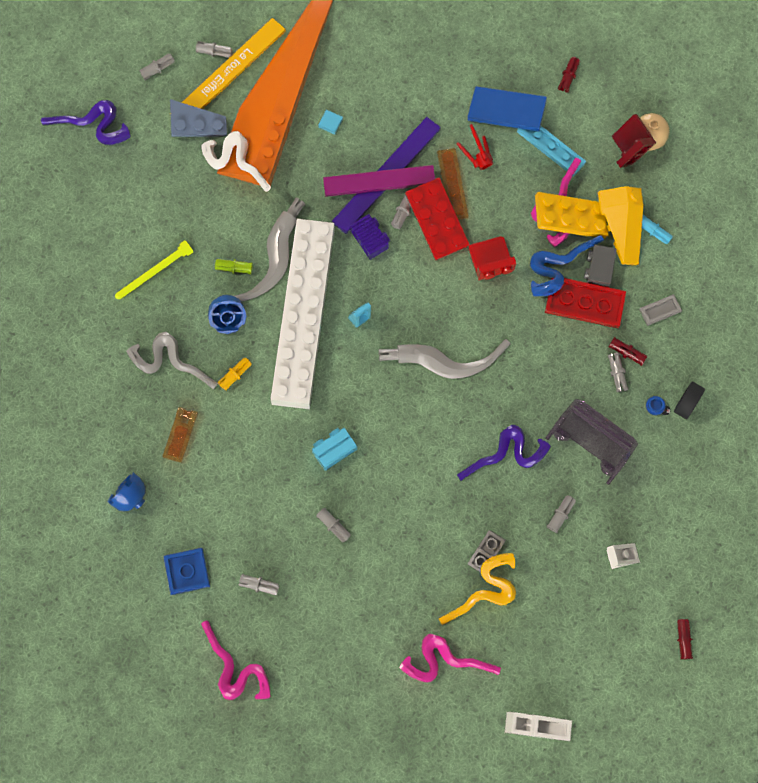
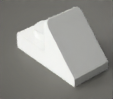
M635 543L607 547L608 559L612 569L640 562Z

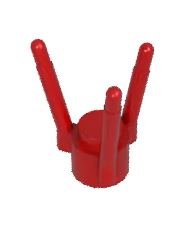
M470 124L472 134L480 150L476 154V160L459 142L457 146L469 158L475 168L479 167L480 170H484L493 165V158L490 154L486 137L482 136L484 151L473 124Z

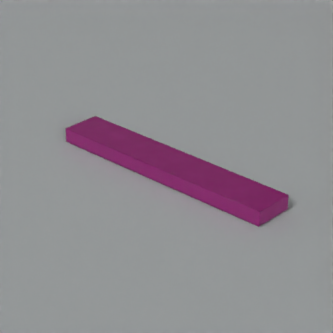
M433 165L323 177L325 197L418 187L434 180L435 174Z

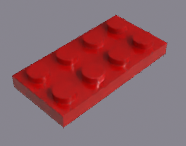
M440 178L405 192L435 261L469 246V242Z
M564 278V284L561 289L552 295H548L544 313L619 329L626 291Z

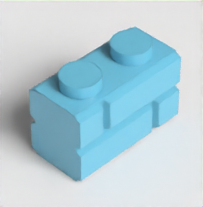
M337 428L329 434L330 437L328 439H320L313 444L312 453L325 471L357 450L355 442L345 428L341 430Z

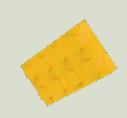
M538 192L535 195L538 229L589 237L602 235L603 239L608 236L607 219L605 215L602 216L598 201Z

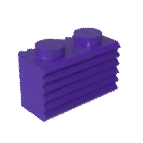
M367 214L352 223L350 231L369 260L389 249L388 242L390 240L385 232L382 233L380 231L377 219Z

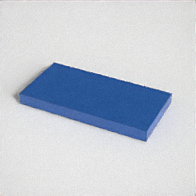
M475 86L467 118L468 121L540 131L547 97Z

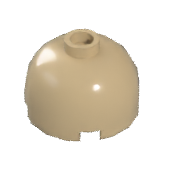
M644 114L640 119L656 141V144L649 151L663 147L669 137L670 129L668 122L659 114Z

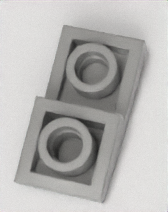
M489 530L471 557L468 565L481 573L482 563L496 556L506 540Z

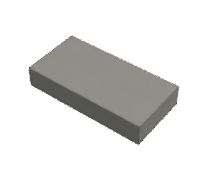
M674 294L639 309L647 326L682 312Z

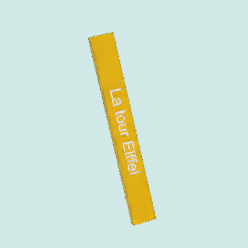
M275 19L269 20L181 103L204 109L286 32L285 28Z

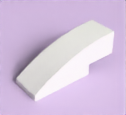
M507 712L505 733L570 741L572 720Z

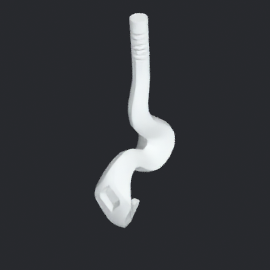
M233 131L225 138L220 159H217L214 153V147L217 144L214 140L202 144L203 155L214 169H221L229 162L232 149L236 145V162L238 167L250 173L265 192L271 189V186L259 171L246 163L248 141L239 131Z

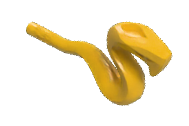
M499 554L487 559L481 565L482 577L488 583L499 587L502 590L501 593L489 590L477 591L461 607L440 617V623L444 625L468 612L479 600H487L498 605H506L516 598V588L512 582L493 576L490 570L504 564H509L514 569V554Z

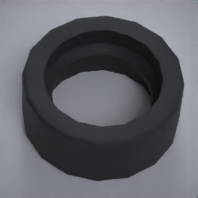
M692 381L676 405L674 413L687 420L701 399L705 388Z

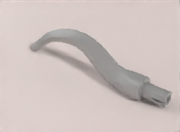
M295 198L288 211H283L272 227L267 239L268 272L263 280L252 290L234 296L241 302L264 294L274 287L286 272L289 261L288 239L296 225V217L305 206L302 200L299 201L300 199Z
M505 339L489 356L471 363L454 362L438 349L420 344L397 345V349H379V361L398 360V363H418L445 378H464L486 369L511 343Z

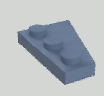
M170 99L171 137L227 136L226 116Z

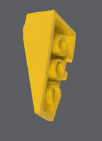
M624 186L599 191L600 211L602 216L605 215L609 224L607 229L612 232L615 239L613 244L615 249H617L616 252L621 264L639 265L643 218L641 188Z

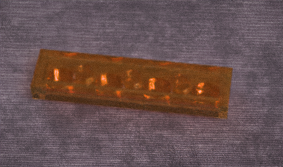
M455 148L437 151L443 187L457 218H468L469 215Z

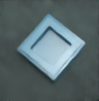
M326 110L318 127L335 134L343 117Z

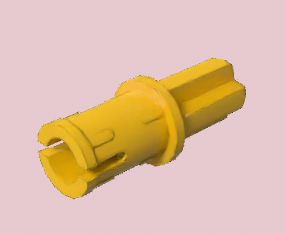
M243 358L233 368H229V372L218 381V384L226 391L237 379H241L240 376L252 365L247 358Z

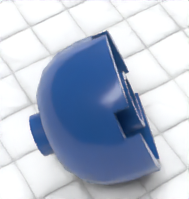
M232 295L219 296L209 305V323L219 333H234L246 322L247 316L243 303Z
M133 472L132 475L130 474L118 486L115 492L116 495L112 494L107 502L123 512L130 511L134 507L139 509L145 502L143 499L146 493L144 482Z

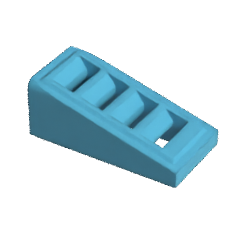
M369 303L360 306L348 316L355 327L358 328L371 318V305Z

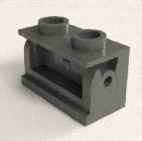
M594 245L592 251H588L587 261L590 264L589 268H586L584 272V279H587L586 283L590 282V284L604 287L610 286L617 249Z

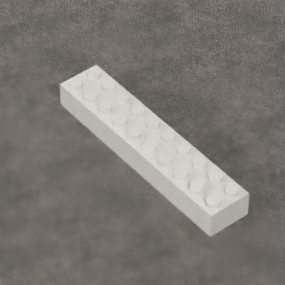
M297 219L271 393L272 405L310 409L335 231L334 223Z

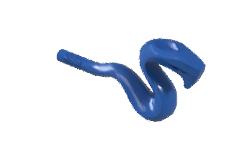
M602 235L576 246L566 255H558L548 251H539L533 254L530 261L532 270L540 276L554 279L541 284L532 281V295H552L560 290L564 284L563 275L555 269L544 266V264H567L579 253L604 242Z

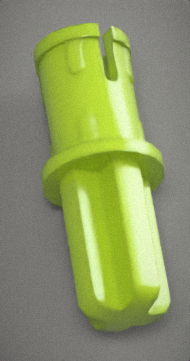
M216 259L215 261L216 270L229 271L232 274H235V272L252 274L253 263L239 262L236 259L234 261Z

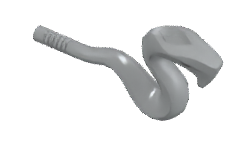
M167 332L159 333L153 340L154 363L152 364L146 363L138 354L139 344L130 347L126 351L131 361L144 373L152 374L160 368L163 355L162 349L166 346L170 362L176 369L195 375L212 389H215L218 385L216 381L209 378L197 367L181 362L178 355V341Z

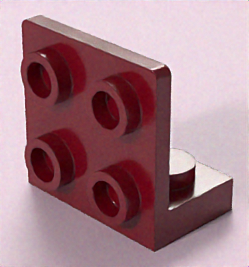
M633 114L612 135L613 140L622 152L621 158L616 162L620 168L635 164L656 144V141L637 114Z

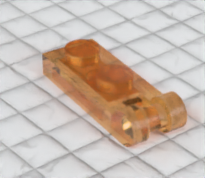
M178 407L162 456L163 458L182 463L198 415L197 411L192 410L190 412L186 411L183 407ZM182 418L189 419L188 424L182 423Z

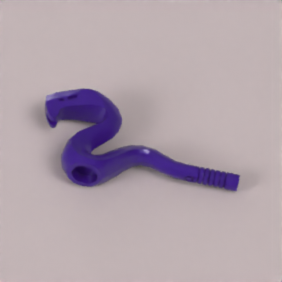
M109 100L98 101L84 117L66 115L41 118L42 125L72 123L78 126H85L104 113L105 116L96 129V138L100 143L113 145L131 137L130 131L124 123L120 130L104 133L116 118L117 112L116 106Z
M512 424L500 433L498 450L494 455L479 459L458 473L457 477L462 481L469 474L471 475V473L475 472V470L477 471L485 465L500 462L506 456L511 439L515 441V459L524 468H531L545 457L551 446L546 441L538 439V450L531 457L524 458L525 434L519 426Z

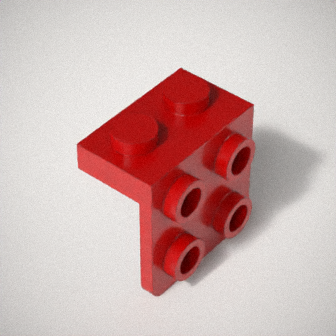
M499 236L469 245V253L478 280L491 279L497 275L509 274L515 270L516 260L514 256L510 257L504 237Z

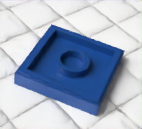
M203 548L164 556L171 595L210 587Z

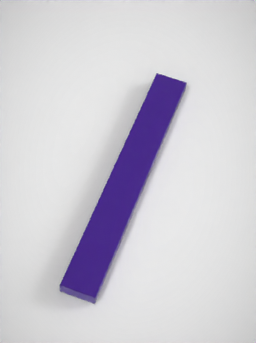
M426 117L378 171L406 168L440 131L441 127ZM386 190L357 193L332 220V223L347 234L350 230V225L359 220Z

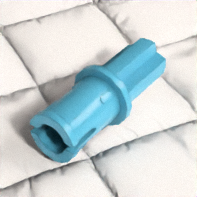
M643 215L642 228L650 233V236L653 235L664 244H668L672 239V235L659 227L660 224L652 222Z

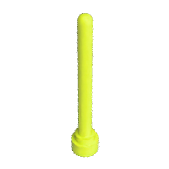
M184 240L177 247L178 250L115 294V298L118 300L122 299L181 256H189L194 251L187 241Z

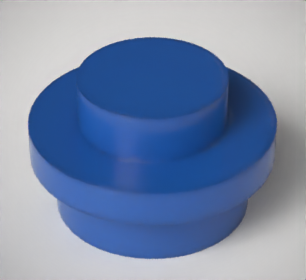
M650 397L646 402V409L652 415H660L665 410V402L661 397Z

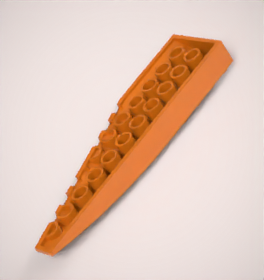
M333 0L310 1L240 106L231 132L239 131L248 141L246 163L255 167L270 186ZM235 145L229 162L223 168L218 169L217 174L260 185L250 173L238 167L236 162L237 146Z

